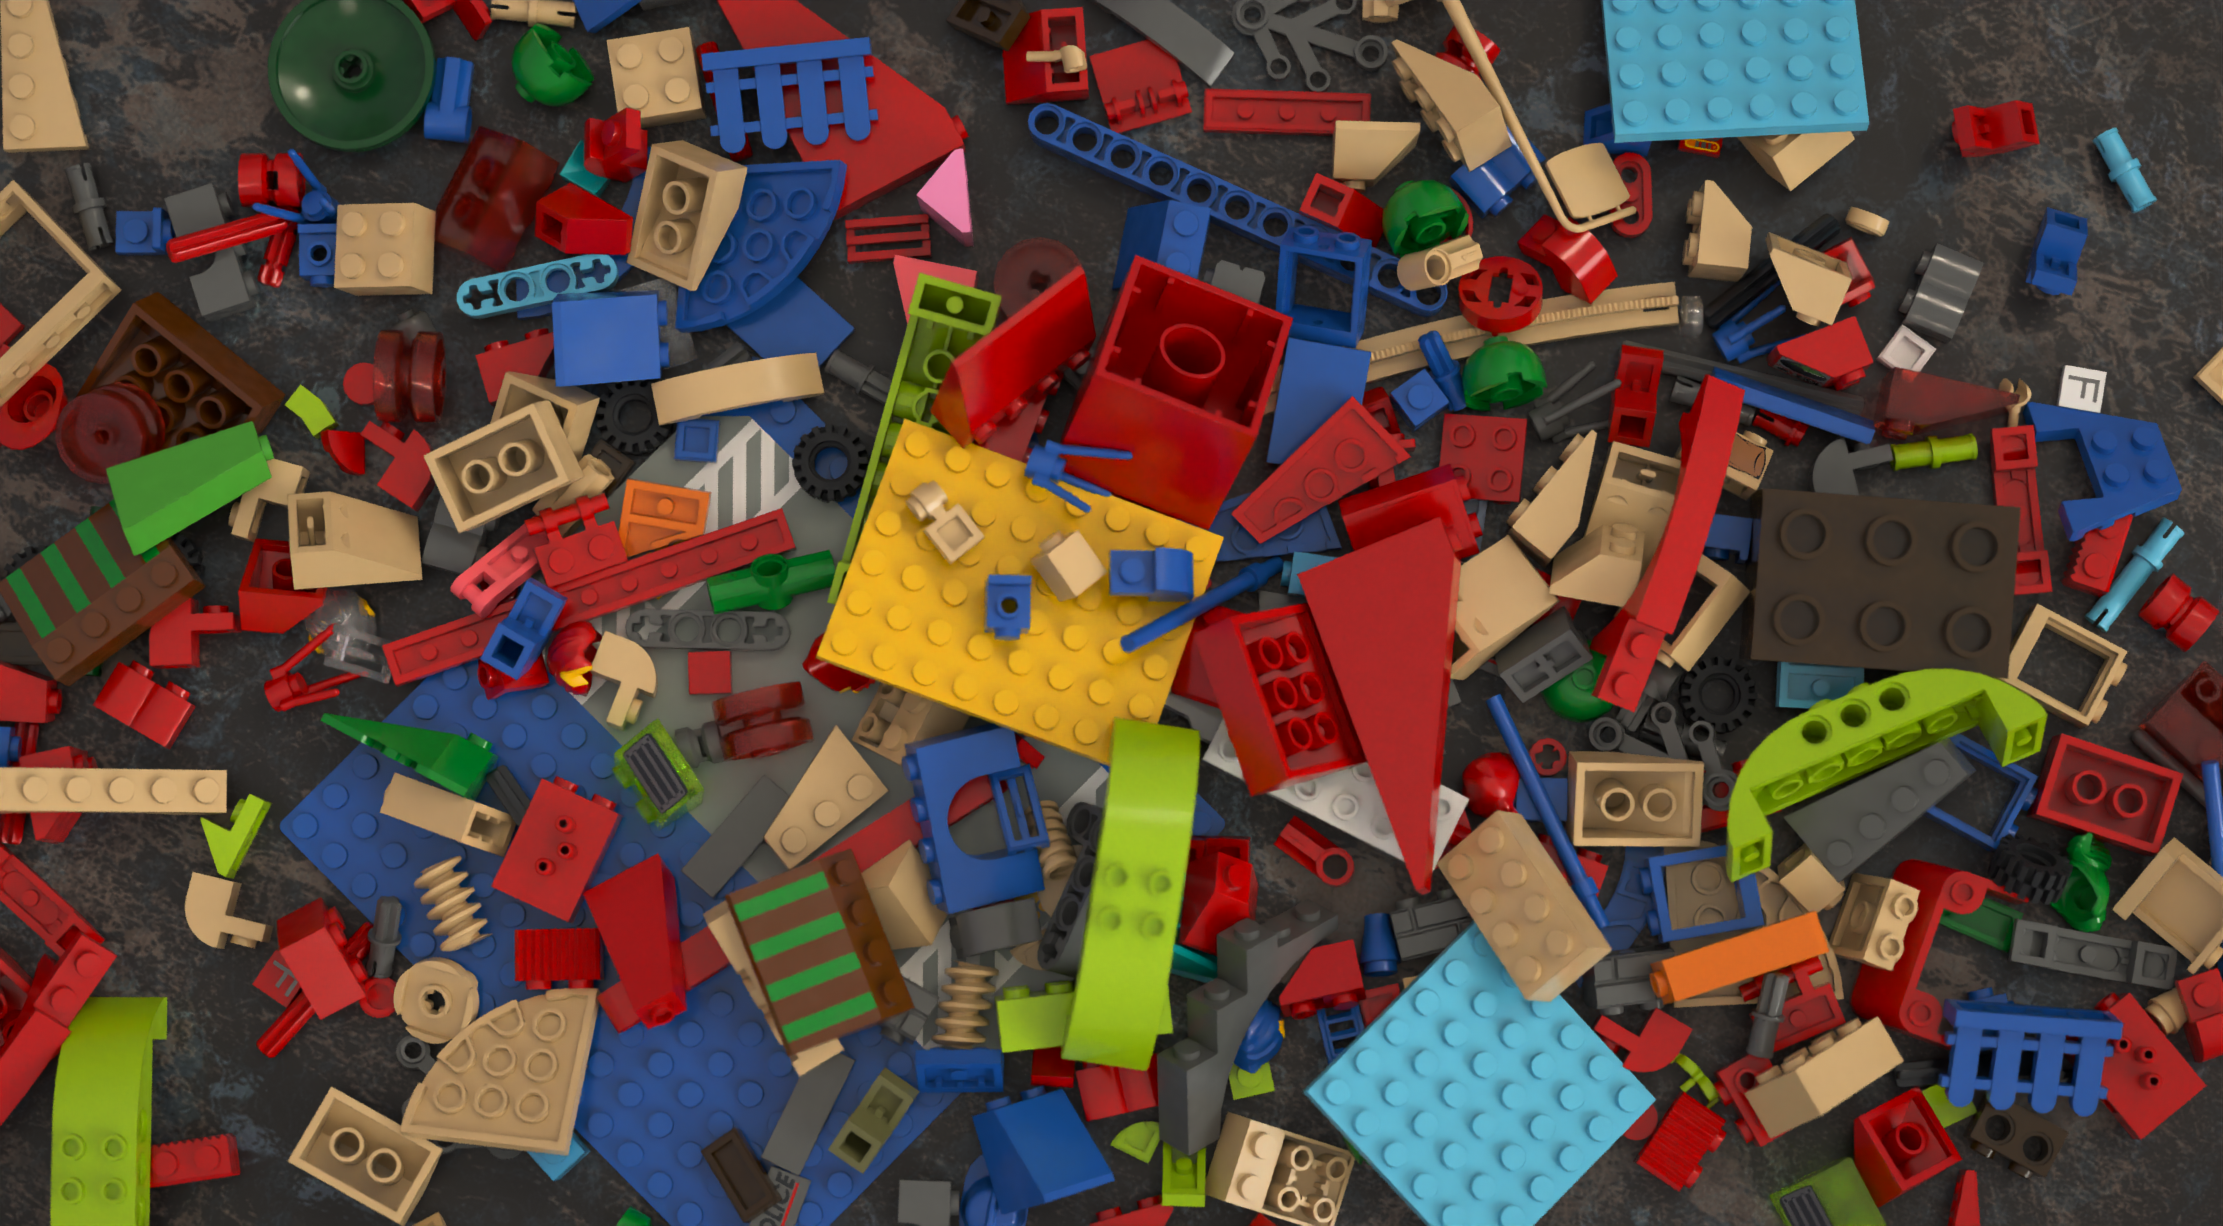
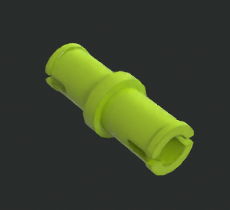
M1973 433L1940 439L1936 435L1926 436L1925 441L1897 445L1890 444L1894 459L1890 462V466L1893 471L1922 466L1938 469L1943 463L1976 460L1978 456L1977 442Z

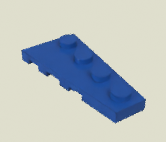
M1253 491L1224 501L1209 529V532L1224 537L1215 563L1293 555L1294 551L1312 553L1341 550L1342 548L1326 506L1260 544L1231 514Z

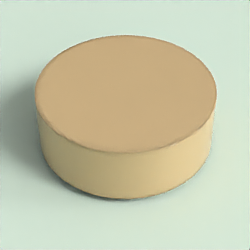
M1850 207L1845 219L1847 225L1877 237L1884 236L1889 225L1888 220L1855 207Z

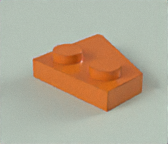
M628 478L618 532L627 558L705 534L712 492Z

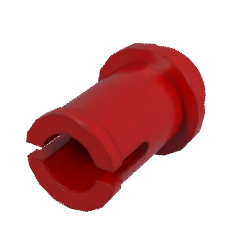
M1760 408L1759 411L1773 418L1774 422L1757 415L1752 425L1786 441L1785 446L1787 447L1790 444L1798 447L1809 425Z

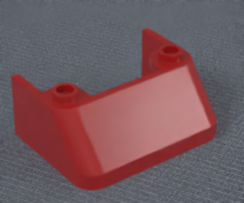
M1909 859L1899 863L1894 868L1890 878L1920 890L1917 898V913L1908 924L1903 938V953L1894 964L1892 971L1860 963L1849 995V1004L1854 1014L1865 1021L1878 1016L1883 1026L1887 1029L1951 1051V1045L1944 1042L1945 1036L1937 1033L1942 1020L1940 1003L1934 996L1916 989L1943 910L1945 909L1956 914L1972 913L1980 907L1985 894L2015 905L2028 903L2029 898L2019 899L2017 898V893L2012 892L2009 894L2004 891L2005 886H1997L1994 881L1970 872L1919 859Z

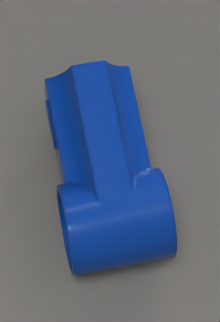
M454 57L437 59L432 102L427 104L424 117L425 138L468 143L472 125V108L469 106L475 66L473 62Z

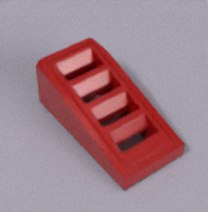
M1959 1169L1947 1226H1980L1977 1172L1975 1170Z

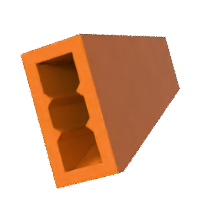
M1813 911L1652 963L1650 965L1653 973H1650V983L1655 995L1658 998H1662L1663 1004H1669L1828 953L1829 949L1817 913Z

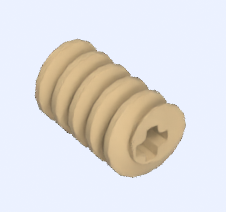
M461 856L444 860L420 872L422 875L414 882L416 889H429L421 897V903L423 905H436L428 912L427 918L429 920H442L434 928V934L436 936H449L439 946L443 952L462 949L492 935L479 933V930L488 922L487 918L474 919L472 916L481 907V903L466 902V899L475 891L474 887H460L459 885L468 876V872H454L453 867L462 860Z
M954 960L958 963V966L946 968L944 974L954 979L955 983L942 985L941 991L950 995L952 999L938 1003V1007L949 1015L948 1017L935 1019V1024L944 1029L945 1033L933 1035L931 1041L936 1044L960 1049H973V1044L986 1041V1037L977 1032L976 1028L989 1026V1020L980 1015L979 1011L992 1009L993 1005L984 999L982 994L992 993L996 990V987L987 982L985 978L997 976L999 970Z

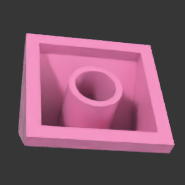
M955 149L916 196L922 212L928 214L933 221L962 245L969 247L974 245L967 168L963 149Z

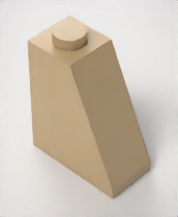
M394 773L391 783L385 790L384 802L380 813L501 857L505 856L516 826L512 817L505 812L398 773Z

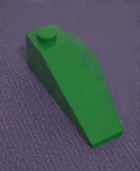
M324 713L320 720L473 801H476L486 782V776L492 771L499 756L490 752L492 743L471 732L468 738L465 739L457 734Z

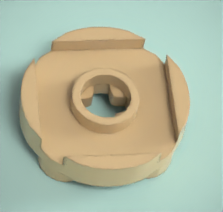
M442 957L423 959L406 970L398 979L394 990L397 1015L401 1014L404 1022L408 1025L405 1027L406 1030L415 1038L433 1044L447 1042L475 1021L479 1010L478 981L472 972L465 970L453 960ZM436 991L440 992L445 999V1005H442L439 1010H435L434 1002L428 999V994H433Z

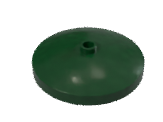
M303 0L281 22L272 40L268 56L269 86L276 106L283 117L306 139L327 149L342 152L373 150L387 145L405 134L424 113L433 94L436 80V57L430 36L416 14L401 0ZM360 67L362 70L361 74L358 77L353 75L350 78L352 69Z

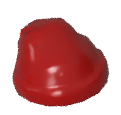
M1504 752L1486 753L1475 758L1464 769L1462 773L1463 796L1469 798L1466 806L1474 814L1482 818H1489L1496 811L1519 814L1513 806V802L1519 785L1520 773L1510 754Z

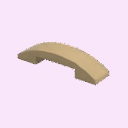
M816 353L780 356L737 363L651 384L659 426L701 418V415L783 400V402L824 395Z

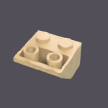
M1851 131L1737 137L1767 174L1789 191H1792L1855 140Z
M1705 180L1699 191H1694L1692 199L1688 201L1686 224H1693L1692 233H1689L1688 240L1684 242L1682 265H1689L1688 277L1738 282L1748 269L1752 226L1714 181Z
M881 682L867 712L859 723L852 741L902 767V757L907 756L904 744L963 730L970 715Z

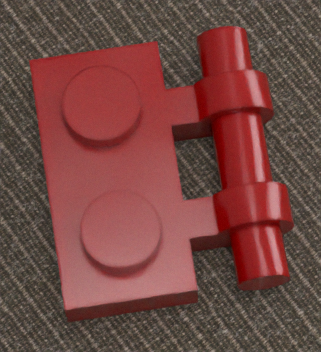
M605 493L590 498L586 494L575 498V503L556 510L548 507L540 510L538 516L524 520L529 536L544 531L546 533L549 543L533 548L545 584L549 588L628 561L615 522L612 521L600 526L596 522L594 514L610 509ZM581 519L585 531L565 538L561 537L558 526Z
M1818 956L1775 971L1789 977V984L1795 982L1800 993L1786 998L1784 1001L1782 1015L1785 1016V1021L1779 1023L1773 1052L1846 1023L1831 984L1827 981L1813 987L1810 981V975L1824 970ZM1765 973L1752 977L1753 981L1738 987L1744 1003L1759 997ZM1750 1013L1749 1016H1750V1018H1751V1020H1752V1023H1753V1021H1754V1016L1751 1015V1013Z

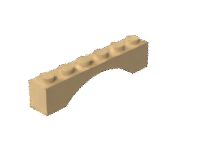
M0 768V813L107 812L169 815H218L226 813L227 770Z

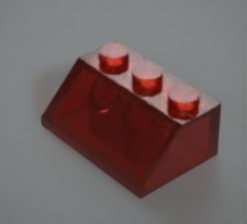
M479 126L435 209L434 243L480 266L502 273L506 265L514 257L515 248L526 227L530 225L534 218L536 201L540 200L544 192L551 186L554 173L560 163L524 140Z

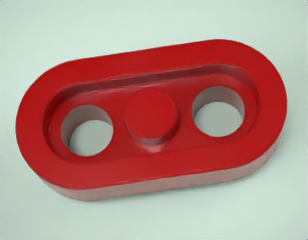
M1629 152L1616 157L1613 163L1620 177L1621 172L1627 169L1632 170L1636 175V180L1632 183H1627L1622 179L1630 197L1619 206L1621 210L1634 206L1637 210V222L1628 224L1622 218L1610 222L1617 234L1627 238H1634L1643 234L1652 221L1651 168L1647 160L1637 153ZM1616 207L1609 210V214L1617 212Z

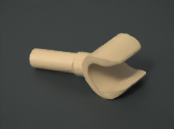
M1068 45L1054 51H1027V62L1062 61L1065 73H1075L1087 69L1085 53L1074 45Z
M2005 378L1999 385V392L2009 402L2007 427L2018 426L2021 407L2027 404L2031 398V390L2026 383L2019 379L2018 388L2014 392L2013 384Z

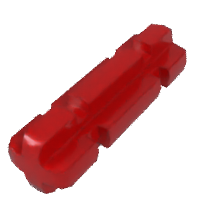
M280 207L284 210L292 211L299 214L301 213L299 210L292 207ZM287 220L288 227L284 232L270 236L263 257L266 263L260 266L257 280L261 284L278 288L281 285L285 273L282 272V267H287L297 236L294 234V230L298 229L299 223Z

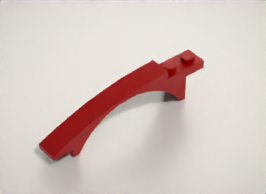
M1705 374L1690 414L1683 412L1679 422L1681 434L1679 478L1673 505L1663 535L1637 588L1616 617L1593 637L1589 649L1607 656L1592 693L1594 697L1635 712L1666 633L1671 635L1674 633L1698 568L1722 491L1745 390Z
M80 931L77 932L58 961L45 953L37 963L34 979L24 1006L0 1050V1126L26 1095L71 1033L68 1026L117 957L113 951Z

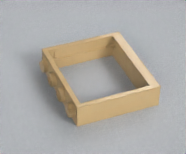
M14 180L0 192V237L28 211L79 264L87 275L0 358V407L121 291L119 286Z

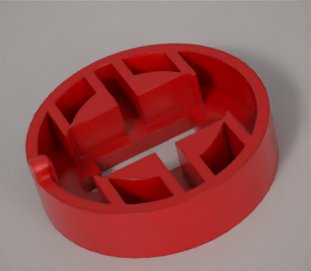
M1507 256L1485 258L1480 260L1478 270L1462 275L1460 279L1459 308L1462 315L1474 327L1492 332L1493 337L1498 336V333L1514 332L1528 326L1537 318L1542 309L1543 285L1541 277L1531 265L1520 259ZM1500 273H1507V278L1513 279L1509 302H1502L1500 308H1495L1494 301H1488L1493 277H1499Z

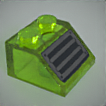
M658 718L614 753L616 766L611 769L624 789L631 786L639 798V801L634 804L647 825L654 821L660 831L702 804L704 796L702 784Z
M1842 1156L1769 1195L1784 1226H1887L1851 1157Z

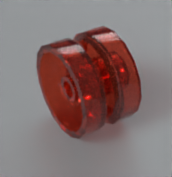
M1036 237L1022 240L1005 252L997 264L993 282L995 294L1002 296L999 311L1005 320L1009 319L1040 295L1037 289H1033L1035 284L1045 283L1048 289L1077 266L1083 269V265L1073 250L1058 240Z
M381 330L376 342L373 369V397L377 420L379 422L401 423L410 407L411 415L417 423L439 424L444 410L447 379L446 350L443 334L440 331H419L410 346L409 338L403 330Z
M113 382L77 396L63 408L56 422L55 441L60 457L73 473L86 481L106 484L110 483L106 468L161 450L164 444L165 423L159 406L147 392L134 384Z
M788 682L730 695L711 703L717 725L722 727L743 725L744 727L731 731L720 739L724 761L769 757L815 741L810 719L803 716L782 717L783 715L800 710L806 704L801 682Z

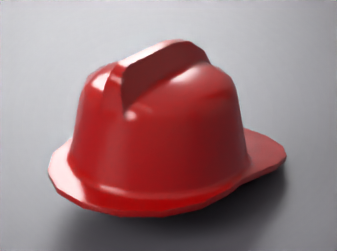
M46 363L1 407L0 442L2 445L11 450H24L33 447L49 437L50 433L57 430L67 418L69 404L68 398L64 393L63 378L55 367Z

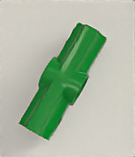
M830 549L787 560L778 554H765L756 558L752 562L751 568L706 578V585L714 615L757 604L765 610H779L789 605L793 600V596L830 588L836 570Z

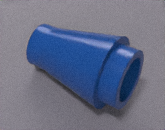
M1374 913L1365 915L1359 966L1364 969V976L1385 977L1397 974V964H1400L1401 960L1390 926L1389 914Z

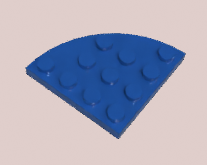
M841 160L743 165L748 168L739 208L697 290L690 291L679 286L675 329L681 333L698 332L734 322L758 310L789 286L809 264L832 225L844 189L847 164Z

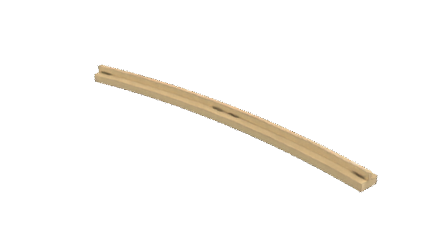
M1675 282L1607 289L1591 304L1573 295L1543 299L1542 309L1531 324L1514 332L1498 333V336H1505L1508 338V341H1516L1527 346L1615 332L1676 326L1679 324L1677 308L1679 300L1678 296H1676ZM1667 307L1666 310L1643 312V309ZM1463 315L1364 339L1359 341L1354 349L1371 351L1366 384L1429 368L1419 346L1418 339L1430 331L1435 330L1439 332L1451 359L1457 361L1468 359L1475 350L1483 346L1485 340L1493 337L1492 332L1474 327ZM1283 364L1278 366L1263 417L1273 414L1275 411Z

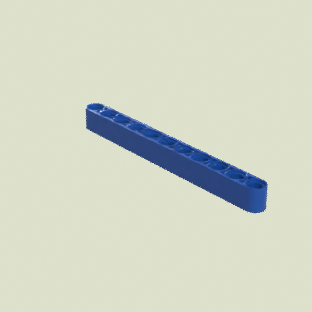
M1050 103L1039 104L1029 114L1028 126L1030 137L1040 147L1161 201L1174 200L1210 207V223L1279 254L1280 244L1290 227L1312 226L1317 228L1319 232L1341 233ZM1052 117L1057 120L1059 126L1052 134H1041L1035 127L1039 119ZM1085 133L1092 135L1097 141L1095 147L1086 152L1078 150L1073 144L1077 136ZM1122 150L1130 152L1135 158L1134 163L1124 169L1116 167L1111 161L1112 156ZM1159 167L1166 168L1172 173L1173 178L1166 185H1156L1149 178L1152 170ZM1201 184L1210 190L1211 196L1208 200L1198 203L1189 198L1187 191L1193 185ZM1234 201L1242 202L1249 209V213L1243 219H1232L1225 211L1227 205ZM1277 218L1285 223L1287 230L1283 235L1273 237L1265 232L1263 225L1267 220ZM1372 247L1368 284L1369 294L1422 317H1432L1442 310L1448 295L1446 284L1433 287L1439 294L1438 302L1433 305L1422 304L1417 298V290H1407L1401 283L1395 288L1384 287L1379 282L1378 274L1385 269H1392L1397 272L1400 259ZM1298 253V262L1353 286L1354 271L1343 268L1340 260Z

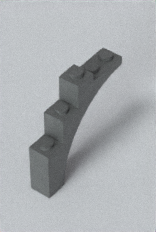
M1307 899L1261 925L1247 917L1217 934L1218 977L1187 994L1188 1037L1157 1054L1159 1139L1188 1156L1220 1139L1221 1109L1228 1077L1238 1049L1253 1018L1271 990L1291 966L1315 944L1338 930L1337 914Z

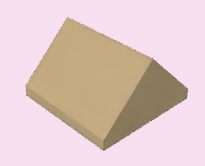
M908 840L861 873L892 950L932 945L948 915L939 910L937 905L931 903L927 892V880H931L929 866L924 864L921 855L911 841Z

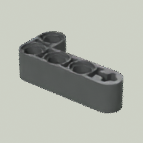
M1086 802L1077 803L1068 814L1067 832L1071 838L1084 846L1040 942L1037 953L1038 963L1041 968L1075 979L1077 978L1103 808Z

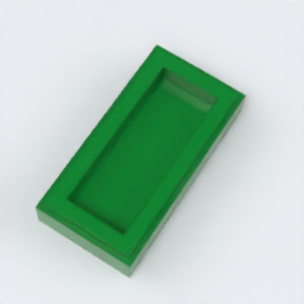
M1984 897L1980 907L1972 913L1956 914L1944 909L1939 925L2007 953L2011 945L2014 919H2022L2024 913Z

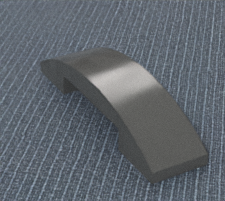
M1089 0L1107 14L1115 15L1176 59L1179 66L1210 88L1235 56V53L1221 40L1169 0Z
M2014 919L2008 961L2087 977L2172 990L2178 950L2169 946L2130 941L2060 928L2049 924Z

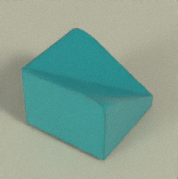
M583 140L579 141L559 174L567 183L571 182L598 198L602 196L611 179L596 176L585 169Z

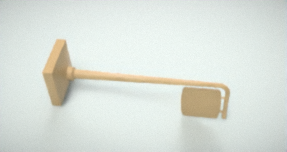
M1385 0L1388 8L1412 1ZM1437 0V2H1442L1486 86L1500 105L1503 118L1560 224L1568 231L1581 233L1635 214L1637 210L1634 206L1621 210L1619 205L1628 200L1630 194L1604 144L1592 143L1562 152L1545 163V167L1570 216L1574 219L1587 217L1589 221L1576 225L1566 218L1461 1ZM1615 207L1617 209V212L1605 215L1594 220L1591 217L1593 215H1597L1608 210H1611Z

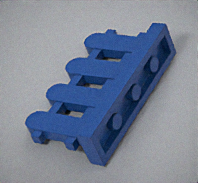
M864 37L701 54L703 71H713L714 82L705 83L706 93H715L718 125L710 126L711 136H720L722 148L729 153H738L743 150L746 144L745 133L761 132L763 143L771 149L783 147L788 139L787 129L803 127L805 139L813 145L823 144L828 139L829 125L845 123L846 133L851 139L856 141L866 139L871 132L870 121L879 120L878 109L869 110L866 78L874 77L873 66L865 67L864 56L872 55L871 38ZM838 59V70L823 71L822 60ZM796 63L797 74L781 75V64ZM755 68V78H739V69ZM840 80L844 112L827 114L824 82ZM799 85L802 117L786 118L782 86ZM757 89L760 121L744 122L741 90Z
M1945 999L1943 1016L1954 1026V1030L1945 1031L1944 1042L1951 1045L1948 1072L1947 1074L1939 1073L1938 1084L1941 1087H1945V1096L1954 1106L1964 1107L1968 1105L1973 1099L1974 1089L1987 1090V1100L1997 1110L2010 1108L2014 1103L2016 1092L2028 1093L2029 1105L2039 1113L2050 1112L2056 1105L2058 1095L2069 1096V1105L2076 1114L2089 1116L2096 1110L2098 1099L2107 1098L2108 1088L2101 1086L2105 1056L2113 1057L2114 1046L2107 1043V1039L2121 1040L2123 1022L2110 1011ZM1983 1029L1995 1030V1035L1982 1034ZM2024 1033H2037L2036 1038L2024 1037ZM2066 1036H2078V1041L2065 1039ZM1980 1047L1993 1048L1989 1077L1976 1076ZM2022 1050L2034 1051L2030 1080L2018 1079ZM2063 1053L2076 1054L2071 1083L2059 1082Z

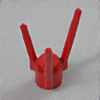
M337 623L331 624L283 664L270 669L273 679L264 683V690L270 705L275 711L285 712L296 706L336 697L340 694L339 689H325L360 678L363 675L362 670L357 669L307 685L299 672L294 674L289 672V670L339 629Z

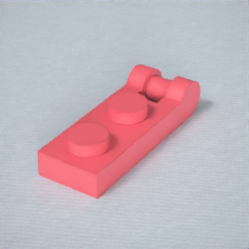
M524 523L460 574L452 583L450 591L460 600H468L472 604L471 609L481 618L488 616L502 599L540 570L533 548L549 543L545 531L529 536ZM483 580L490 585L484 591L477 587Z

